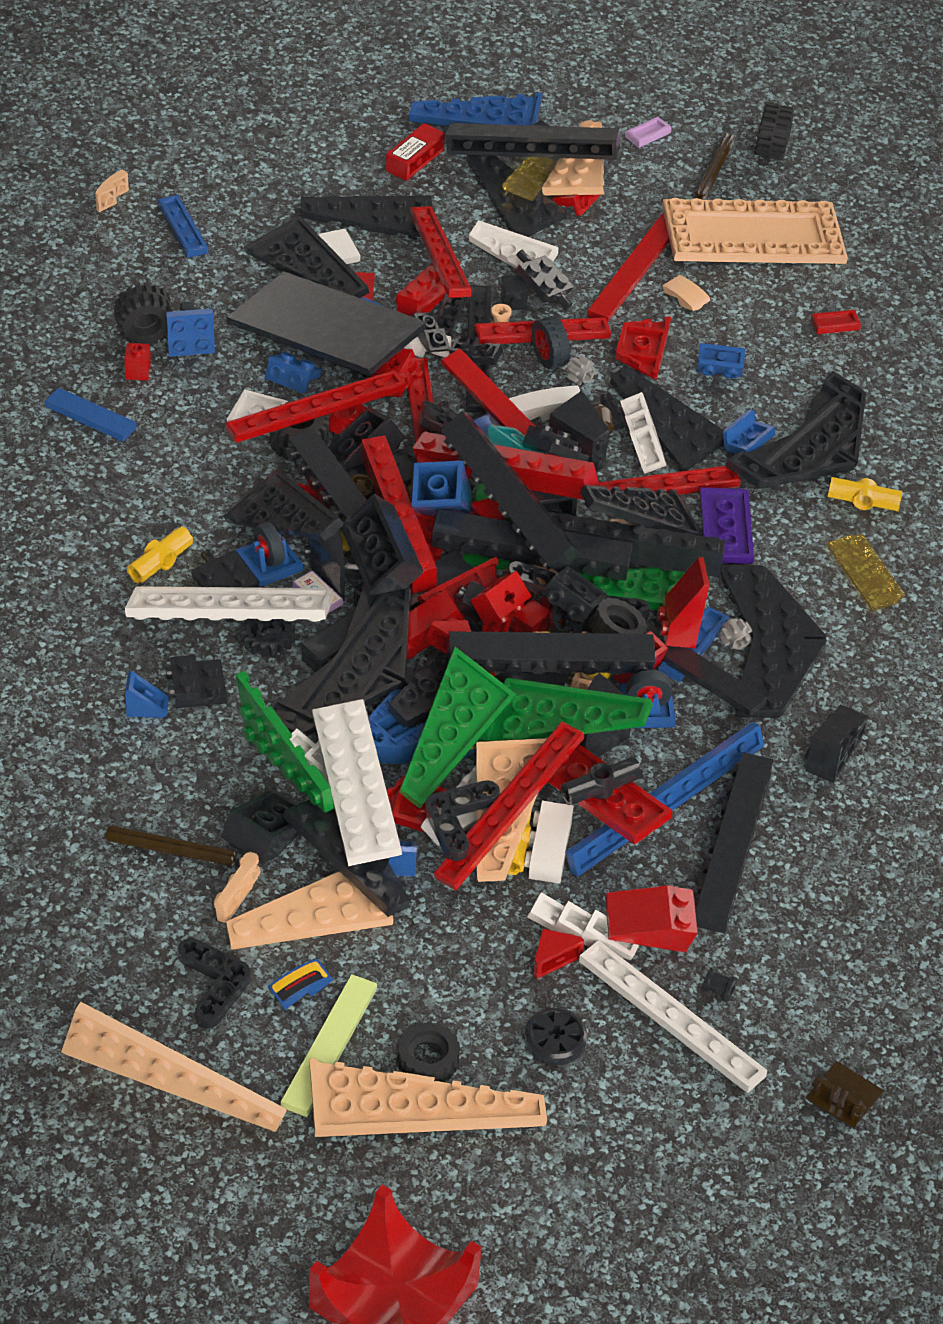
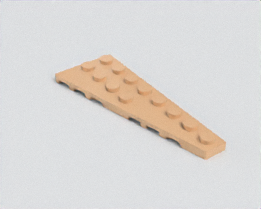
M80 1002L75 1010L61 1051L62 1053L274 1132L277 1131L287 1109Z
M312 1058L309 1062L315 1137L546 1126L547 1123L544 1095L515 1090L510 1092L494 1091L489 1089L490 1086L480 1085V1088L463 1086L459 1081H453L451 1084L434 1081V1077L397 1071L383 1073L374 1071L372 1067L363 1066V1069L346 1067L341 1062H336L333 1065L317 1062V1058Z

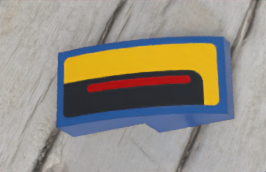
M314 959L287 972L268 985V987L286 1010L307 993L311 997L333 981V978L320 961Z

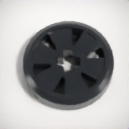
M563 1008L543 1009L535 1013L527 1022L525 1045L530 1054L543 1063L550 1065L568 1064L578 1059L585 1050L587 1042L586 1026L578 1015ZM553 1034H559V1039H554Z

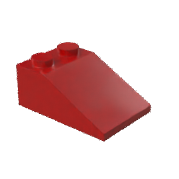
M697 558L664 597L663 606L658 608L657 621H661L660 635L664 636L666 646L696 647L709 590L704 558Z
M666 885L609 892L605 895L608 940L686 953L698 934L694 895L691 889Z

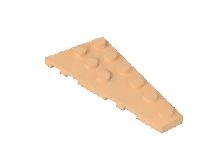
M587 120L581 122L579 127L602 128V123ZM559 158L542 187L543 194H604L603 159Z
M547 738L476 742L477 782L485 780L495 782L499 786L500 795ZM537 795L477 865L478 882L506 880ZM488 808L477 811V821Z
M339 871L226 921V930L230 948L233 950L393 925V915L387 917Z

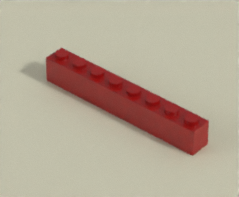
M423 432L413 446L416 460L417 455L421 453L437 462L459 461L457 457L460 454L456 450L452 451L445 444L444 440L446 437L444 435ZM494 445L530 490L584 500L580 494L584 486L599 485L595 466L592 462ZM465 467L467 477L473 479L470 475L473 472L472 469Z
M386 436L363 439L362 459L368 477L373 481V490L377 496L394 505L424 571L410 584L412 593L432 590L437 587L436 565Z

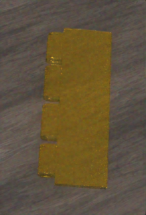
M527 157L502 184V187L513 194L533 201L542 191L544 183L557 162L545 157Z
M852 534L827 543V547L872 612L899 603V600L904 598V591L895 581L887 567L883 565L882 560L875 550L872 549V546L863 534L856 535V537Z

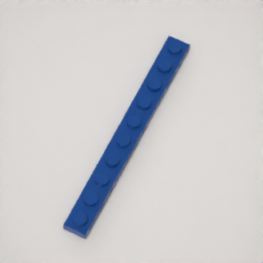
M754 722L750 723L649 794L673 811L734 768L735 761H741L743 752L754 754L764 747L760 725ZM603 825L566 851L571 874L580 876L623 846L628 840L608 825Z

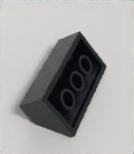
M374 494L343 523L344 525L341 527V530L369 594L374 595L405 589L424 573L399 515L391 503Z

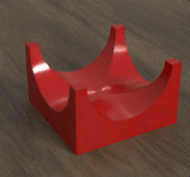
M382 1184L375 1192L372 1209L362 1230L344 1255L328 1268L319 1261H316L309 1269V1308L333 1324H447L478 1286L482 1247L471 1241L464 1251L458 1252L433 1244L420 1235L405 1220L394 1202L392 1190Z

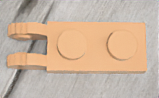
M248 852L243 855L239 860L240 867L235 874L229 877L224 890L217 894L214 900V908H216L218 921L226 923V921L231 919L252 889L258 876H260V867L257 865L259 862L257 853Z

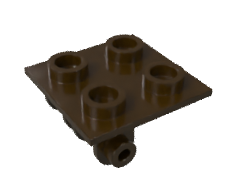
M836 1061L822 1078L818 1076L812 1083L814 1088L805 1099L854 1129L883 1094L884 1090Z

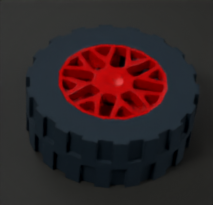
M550 316L534 321L531 333L533 347L539 362L547 369L566 365L570 359V342L560 319L556 316Z

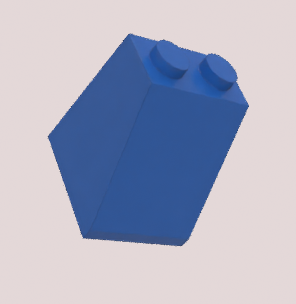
M463 461L414 463L412 507L425 515L437 514L438 509L471 513L472 491Z

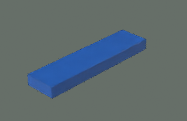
M179 195L158 199V207L186 257L190 258L207 254L208 246Z
M58 388L45 400V407L122 442L137 428L135 421L61 388Z
M707 607L703 612L696 647L689 649L702 656L720 634L723 625L729 620V616ZM665 662L659 665L658 671L665 673L669 678L681 682L685 675Z

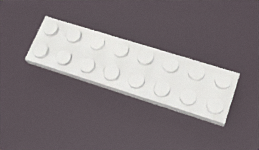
M135 587L125 607L126 617H134L138 620L148 617H159L161 620L171 618H184L185 620L233 618L234 620L242 621L250 618L260 621H269L271 619H283L285 621L308 619L309 621L316 622L326 619L334 597L332 588Z
M363 699L313 709L314 722L332 791L333 803L348 866L402 855Z

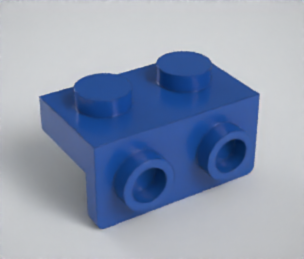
M700 343L697 372L708 376L719 374L727 378L742 377L746 349Z
M287 352L270 356L265 373V379L301 393H306L310 380L320 378L322 369L316 367L312 361L294 359L295 356Z
M749 409L723 430L725 451L737 454L742 451L749 453L756 450L776 435L775 427L757 422L755 411Z

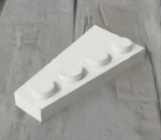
M479 220L469 234L470 242L515 269L523 263L516 256L522 249L532 259L546 255L547 258L554 261L558 255V247Z

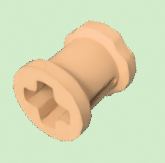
M505 304L494 305L491 310L493 316L491 323L509 322L512 309Z

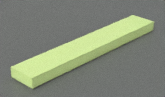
M351 974L281 1100V1107L308 1117L313 1107L310 1059L317 1058V1062L333 1065L338 1062L377 990V983Z

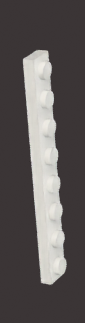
M598 940L580 955L579 962L745 1092L749 1093L766 1077L767 1070L601 941Z

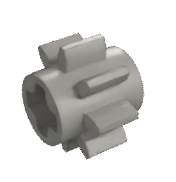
M583 355L579 359L576 357L571 359L566 367V371L569 373L567 378L579 386L582 382L585 384L590 382L595 374V370L592 368L594 363Z
M730 619L723 625L721 629L723 635L720 638L725 646L729 645L731 649H742L749 644L751 639L749 633L752 632V629L742 619Z

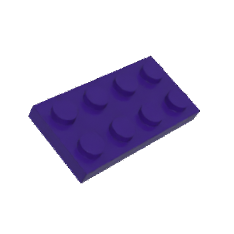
M701 488L700 506L703 536L726 540L722 563L753 564L754 548L748 489Z

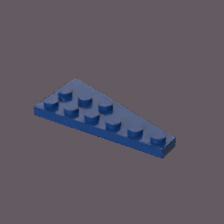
M535 93V97H525L524 94H516V98H506L503 95L472 97L470 101L460 102L458 98L451 99L449 103H441L438 100L415 101L411 105L409 121L439 126H449L450 123L533 125L538 121L543 93Z

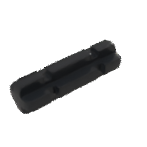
M609 392L601 394V405L609 408L612 412L614 430L623 429L625 421L612 394Z

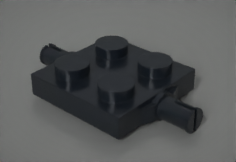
M523 249L520 250L516 256L523 263L517 267L516 273L544 303L554 300L558 301L565 310L569 309L573 303L568 300L565 294L570 293L574 286L569 282L568 278L558 270L553 261L547 258L546 255L532 259Z
M424 399L420 407V426L429 433L443 435L441 430L458 414L449 409L448 402L445 404V401H441L439 405H436Z
M206 549V552L202 551L201 557L206 563L191 570L192 577L199 587L259 588L258 580L235 550L215 558L211 551Z

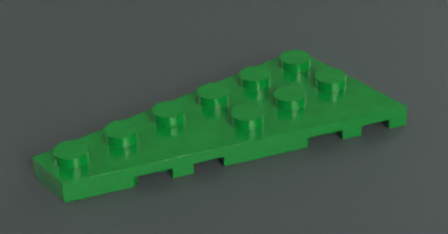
M660 568L628 569L626 581L612 580L594 575L589 576L583 573L579 574L608 594L607 596L643 599L649 603V609L658 611L659 606H663L664 597L685 572L674 570L662 571Z
M456 647L453 650L399 792L418 808L425 804L426 799L437 790L516 697V693Z
M246 671L236 674L241 704L239 713L244 722L242 732L247 742L253 743L261 755L264 754L274 767L277 766L282 771L287 780L290 779L300 792H304L309 797L313 805H317L325 813L334 809L330 785L315 765L309 766L300 745L295 747L290 741V738H292L291 732L271 706L266 708L260 690L257 687L251 688L249 685V675Z
M506 678L504 685L516 693V697L485 732L480 742L546 739L562 721L583 732V734L645 727L653 704L651 699Z

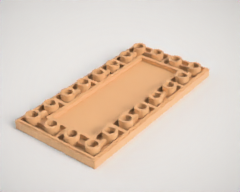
M678 198L663 199L662 207L674 261L847 263L848 257L832 202H807L804 200L798 202L785 200L744 201L742 199L701 200L698 198L692 200Z

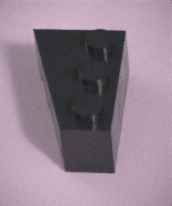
M840 704L834 712L829 714L825 723L812 736L811 745L808 747L804 757L807 760L806 772L834 783L864 736L869 716Z

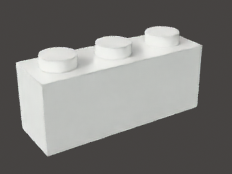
M542 801L540 811L535 810L533 826L537 827L536 831H531L529 847H533L532 852L527 851L525 867L529 868L528 879L561 883L572 824L573 805Z

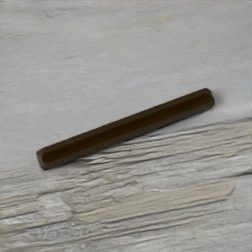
M725 133L695 191L694 198L706 199L734 143L735 137L733 134Z
M108 826L106 831V840L110 842L233 866L237 857L235 850L116 826Z

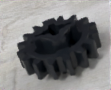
M247 618L245 624L241 625V642H244L245 649L251 648L253 655L257 652H261V657H264L266 653H270L271 657H275V652L283 655L284 648L290 650L292 643H295V625H292V621H285L283 619L260 621Z

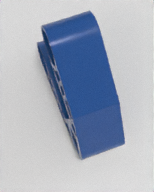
M401 689L392 691L369 716V724L379 763L403 764L410 762L426 724L424 722L416 728L409 729L408 726L403 727L387 711L390 703L400 693Z

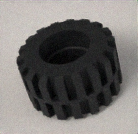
M773 103L765 105L757 136L756 155L782 160L785 157L794 117L793 107Z
M145 283L143 286L136 284L135 287H128L126 292L119 294V298L115 300L114 314L120 335L126 338L127 342L131 343L134 341V343L143 344L153 342L155 344L158 343L159 339L163 340L166 338V312H172L173 308L170 297L163 288L159 289V286L155 284L150 286V283Z
M328 415L270 432L269 441L272 450L276 451L278 456H283L284 459L288 460L286 453L288 437L311 429L316 430L328 447Z

